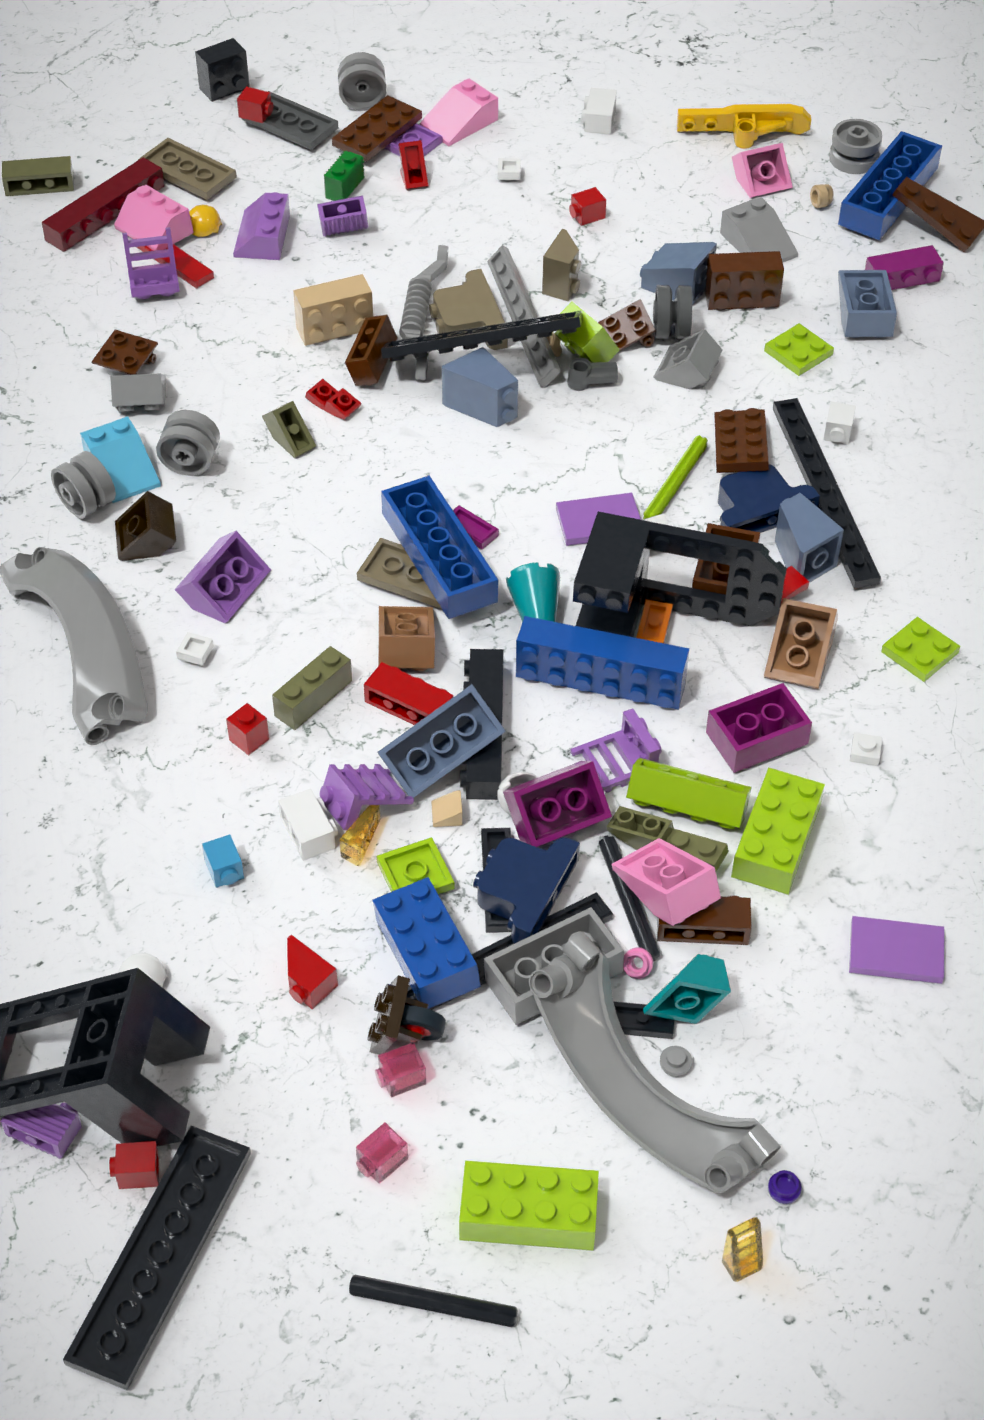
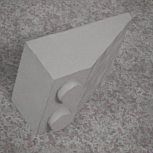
M761 196L722 211L720 234L740 253L780 251L782 262L798 257V252L774 208Z

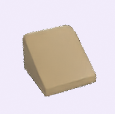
M460 790L431 801L433 827L462 825Z

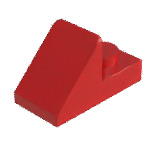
M422 140L399 143L398 147L402 166L400 173L405 189L428 187Z

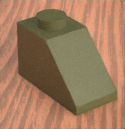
M294 401L283 404L262 415L273 439L294 458L316 447Z

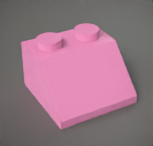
M783 143L743 151L732 156L736 179L750 198L793 188Z

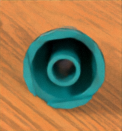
M538 562L514 568L510 572L511 576L506 578V583L522 622L524 616L556 622L561 578L558 568L547 563V567H539Z

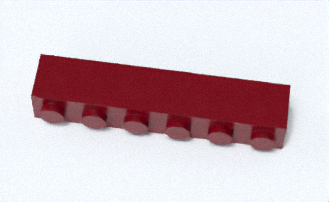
M142 157L42 221L45 241L62 252L67 251L116 219L127 195L134 192L138 187L148 185L156 191L165 187L162 168Z

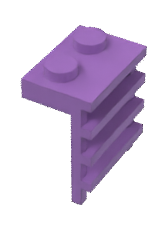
M170 227L165 228V236L128 240L127 232L122 233L132 298L147 299L151 295L171 296L175 292H180ZM168 243V249L130 254L129 248ZM170 257V263L132 267L131 262Z
M633 708L623 712L622 729L620 731L570 749L572 756L582 754L586 761L594 762L603 791L606 793L611 792L615 786H627L631 776V772L624 774L606 744L613 743L631 772L633 764L638 758L659 763V755L662 752L659 741L656 738H652L645 720L642 717L639 718ZM592 749H598L615 776L614 779H608L592 754Z
M329 764L324 784L319 793L325 807L343 830H355L362 805L413 804L414 798L412 796H405L406 794L391 778L390 770L384 769L380 764H375L373 769H369L365 764H360L358 769H353L350 764H345L343 769H338L335 764Z

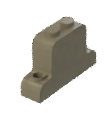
M482 269L467 272L465 282H462V285L436 290L433 293V304H429L431 318L436 319L437 333L505 323ZM508 339L502 340V344L488 346V342H485L487 347L493 350L508 348Z

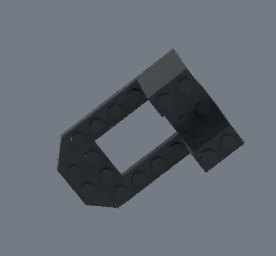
M598 511L574 580L573 602L582 603L575 626L633 637L646 600L673 604L672 611L752 626L779 614L787 568L780 561L775 562L769 556L770 551L762 543ZM650 550L730 565L726 595L647 579Z
M139 968L0 1004V1117L66 1102L120 1143L156 1141L158 1147L181 1142L184 1140L190 1111L143 1076L141 1069L144 1058L152 1065L158 1066L204 1055L210 1026ZM77 1018L64 1066L4 1080V1073L17 1033Z

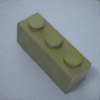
M71 156L2 161V182L5 196L74 191V172Z
M329 646L272 694L274 716L293 730H296L352 682L351 659L332 646Z

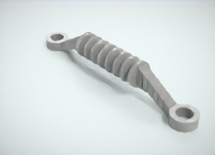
M439 245L437 261L433 262L409 281L399 329L402 339L423 336L432 290L431 282L447 268L448 246ZM428 356L415 358L417 360L415 378L417 380H426Z

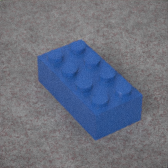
M429 877L372 899L377 924L405 977L410 978L409 985L418 1001L428 1004L429 1009L481 987L477 963Z

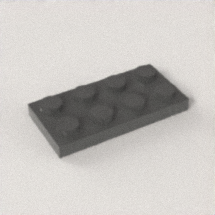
M272 92L273 112L263 123L242 118V120L310 150H313L339 128L338 120Z

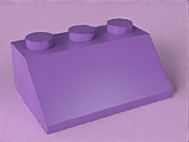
M265 192L244 210L233 257L280 260L290 219L288 194Z
M236 530L220 537L174 590L193 610L226 623L271 569Z

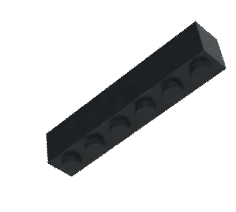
M470 649V660H464V677H469V681H464L463 690L472 684L502 725L504 649ZM502 735L461 763V765H466V770L460 771V788H466V799L498 800L497 791L501 784Z

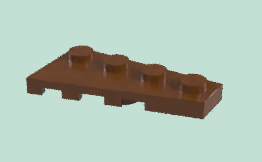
M908 177L903 180L892 194L964 253L984 229L983 219Z

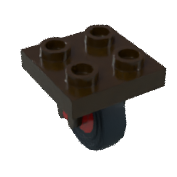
M398 975L391 984H386L382 993H378L374 1004V1011L378 1012L376 1023L372 1022L367 1040L371 1042L369 1052L382 1055L395 1041L417 1045L418 1041L421 1040L432 1041L442 1038L446 1024L445 1018L439 1013L428 1009V1004L406 997L410 978Z

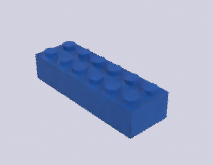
M901 131L841 202L838 225L880 240L907 207L892 194L906 177L924 186L938 169L942 145Z
M430 475L381 491L382 514L448 619L498 602V578Z
M524 616L516 640V677L679 710L686 685L690 648Z

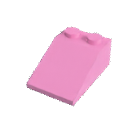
M468 78L453 86L420 122V125L442 135L443 143L451 146L498 120V97Z
M660 838L612 863V869L656 917L672 926L683 922L687 917L706 909L710 904L721 899L715 867Z

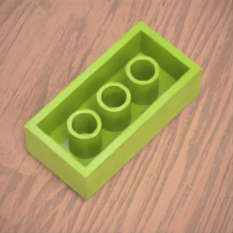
M768 767L735 853L731 877L789 895L821 806L825 784Z
M465 1160L459 1216V1240L594 1251L599 1171Z

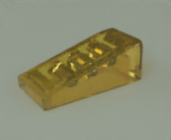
M369 805L340 838L341 857L356 866L362 863L380 822V805Z
M753 1217L727 1231L721 1262L735 1282L762 1269L761 1222L757 1217Z

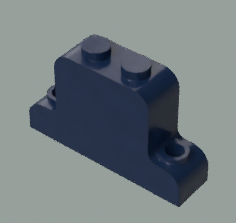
M769 464V470L729 474L723 477L719 484L718 504L724 511L720 516V525L762 533L776 528L779 507L785 499L801 493L818 507L820 495L809 485L789 486L779 471L771 464Z
M506 838L499 843L496 849L492 848L490 850L484 871L479 870L473 882V887L477 888V903L483 910L509 920L507 929L512 930L511 938L514 944L540 932L579 861L580 842L569 838H559L550 845L548 850H543L514 838Z

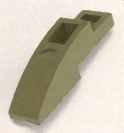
M619 806L606 826L607 831L636 850L660 838L715 867V872H717L729 852L727 843L674 829L672 820Z

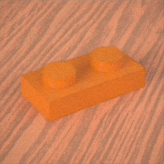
M646 600L636 638L664 643L673 604Z

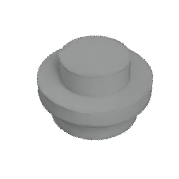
M670 1046L661 1053L660 1066L667 1075L680 1077L690 1070L692 1057L685 1048Z

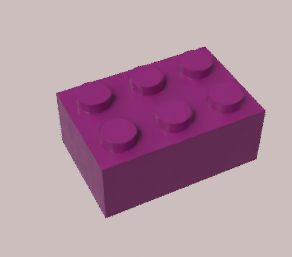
M781 683L709 710L706 733L733 773L807 745L809 743L812 721L785 684Z
M579 761L503 791L519 840L535 847L612 817L593 761Z

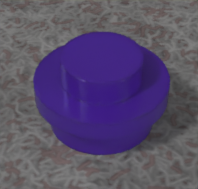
M782 1170L771 1176L768 1183V1192L775 1201L789 1204L796 1201L801 1194V1182L793 1172Z

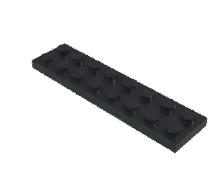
M582 311L389 341L381 348L382 358H390V361L393 362L405 359L404 356L414 354L415 358L428 356L429 352L438 350L439 354L453 352V348L463 346V350L477 348L478 344L488 342V346L502 344V340L512 338L513 342L527 340V336L537 334V338L552 336V332L562 330V334L573 333L582 325Z
M190 1126L65 1354L63 1362L66 1366L128 1390L251 1155L250 1147Z

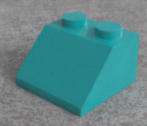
M697 954L643 1008L644 1014L697 1024L731 992L724 959Z

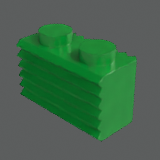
M343 151L339 159L334 161V164L324 174L326 199L336 201L349 197L365 178L363 156Z

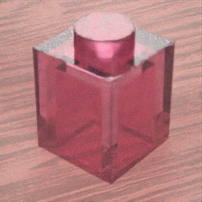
M414 1042L378 1055L379 1068L375 1070V1075L381 1088L386 1087L390 1097L426 1085V1067Z
M384 1122L356 1146V1165L365 1177L369 1178L371 1176L380 1184L408 1160V1144Z

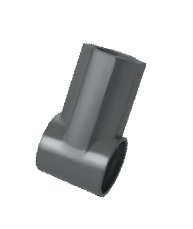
M577 357L570 361L567 384L573 390H585L589 384L617 383L618 367L616 362L591 363L588 359Z

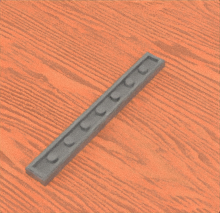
M502 245L487 262L511 320L518 321L537 318L538 316L510 251ZM537 334L529 335L527 340H523L521 343L538 384L545 388L561 372V369L547 337L537 338Z

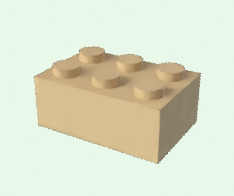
M363 274L293 290L296 328L305 346L357 334L365 318L373 317L372 291Z

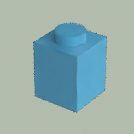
M230 834L202 843L204 861L216 888L223 885H231L238 880L244 879L242 861Z

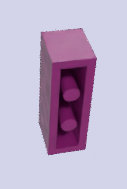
M930 245L867 257L865 270H886L891 290L940 281L944 262L934 246Z

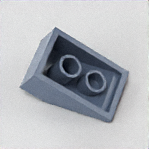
M839 270L840 310L844 336L852 338L893 337L897 311L887 271Z

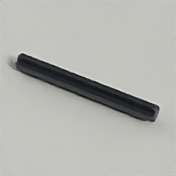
M606 835L599 841L598 845L638 947L647 950L651 954L654 962L656 958L660 957L659 948L639 898L612 869V863L623 857L616 839L613 836L609 837Z
M356 1274L352 1276L349 1284V1293L353 1296L507 1327H514L518 1314L517 1307Z

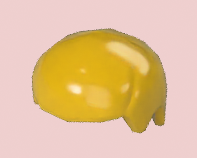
M197 205L189 211L193 228L192 235L205 237L212 233H218L222 222L218 211L214 207Z

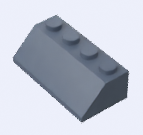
M471 684L377 753L408 796L414 798L506 731Z

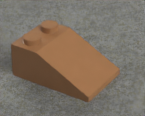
M783 598L764 678L819 689L837 626V609Z
M379 606L378 666L383 662L399 669L412 668L415 671H425L428 668H434L435 629L433 607Z

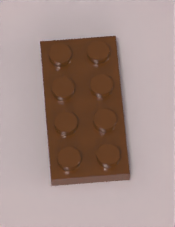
M387 95L332 138V146L342 151L361 155L364 157L363 161L368 162L421 120L422 111Z
M749 408L739 411L725 409L720 412H714L716 473L769 470L765 409Z

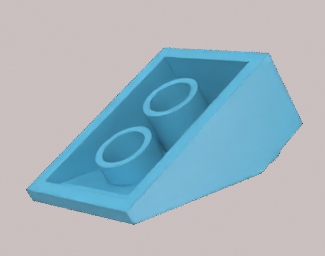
M129 417L80 433L83 451H88L98 458L112 479L116 492L115 500L112 503L161 486L142 440Z

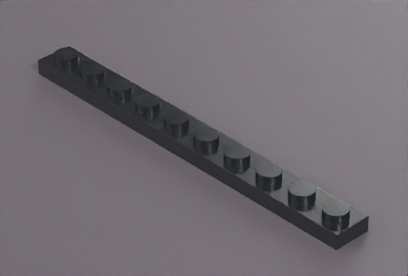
M798 398L774 401L773 411L806 484L812 486L820 495L818 508L844 529L839 557L853 588L879 585L881 576Z

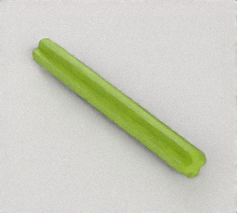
M698 435L694 438L644 511L643 520L662 514L706 449L708 442L706 437L703 438Z

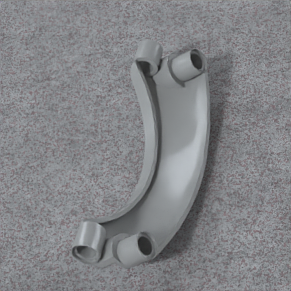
M37 547L32 555L18 553L5 561L0 566V575L11 595H18L24 592L38 594L53 608L63 626L72 663V715L85 742L89 745H97L105 741L109 735L106 724L119 726L122 720L143 721L147 715L148 706L136 652L123 616L113 597L100 579L85 564L63 550Z
M579 932L565 944L562 949L564 955L554 958L548 966L538 969L530 975L529 987L555 1044L578 1081L612 1122L659 1161L695 1183L719 1194L740 1183L746 1176L770 1160L781 1148L778 1142L755 1118H734L704 1111L675 1096L650 1074L631 1048L618 1020L611 992L608 959L584 932ZM722 1170L725 1172L727 1178L724 1177Z

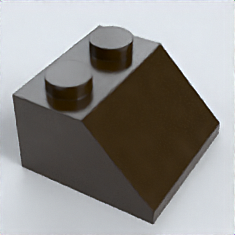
M146 491L115 520L118 559L127 561L160 557L166 550L173 547L176 542L172 503Z

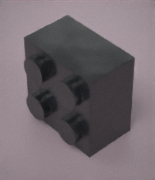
M234 38L195 51L199 89L211 102L243 91L246 86L250 87L246 50Z

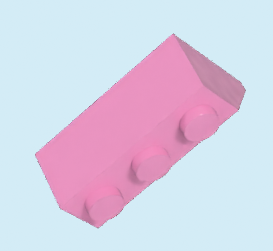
M148 185L138 187L134 192L127 195L114 224L115 229L122 233L127 232V236L132 239L165 236V228L168 227L171 229L173 244L193 234L189 209ZM168 243L148 245V247L153 251L164 250L168 247Z

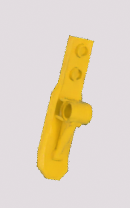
M735 104L724 108L678 109L676 126L677 132H733L735 145L739 148L747 149L753 146L758 136L771 132H790L800 135L809 131L811 115L803 107L792 104Z

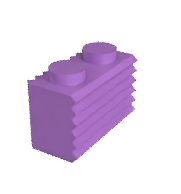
M363 195L317 204L322 234L325 237L327 235L331 236V234L344 233L345 231L349 232L350 230L353 232L354 229L358 231V229L368 228Z
M61 1103L60 1106L52 1104L5 1115L1 1119L4 1132L8 1137L40 1149L42 1152L45 1151L47 1154L56 1156L59 1159L63 1157L82 1127L78 1112L67 1103Z

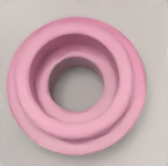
M632 948L624 955L623 969L632 978H644L653 969V958L643 948ZM635 957L642 959V968H638L635 966Z

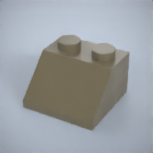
M561 229L543 256L542 294L569 301L572 295L578 292L580 287L578 273L581 268V261L579 260V249L566 229Z

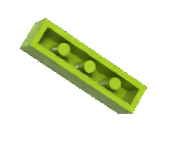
M638 758L632 767L626 798L633 799V802L637 805H655L662 807L661 809L667 813L677 814L681 812L689 814L690 818L697 821H706L708 819L718 822V825L723 828L734 829L735 827L740 828L745 819L752 787Z

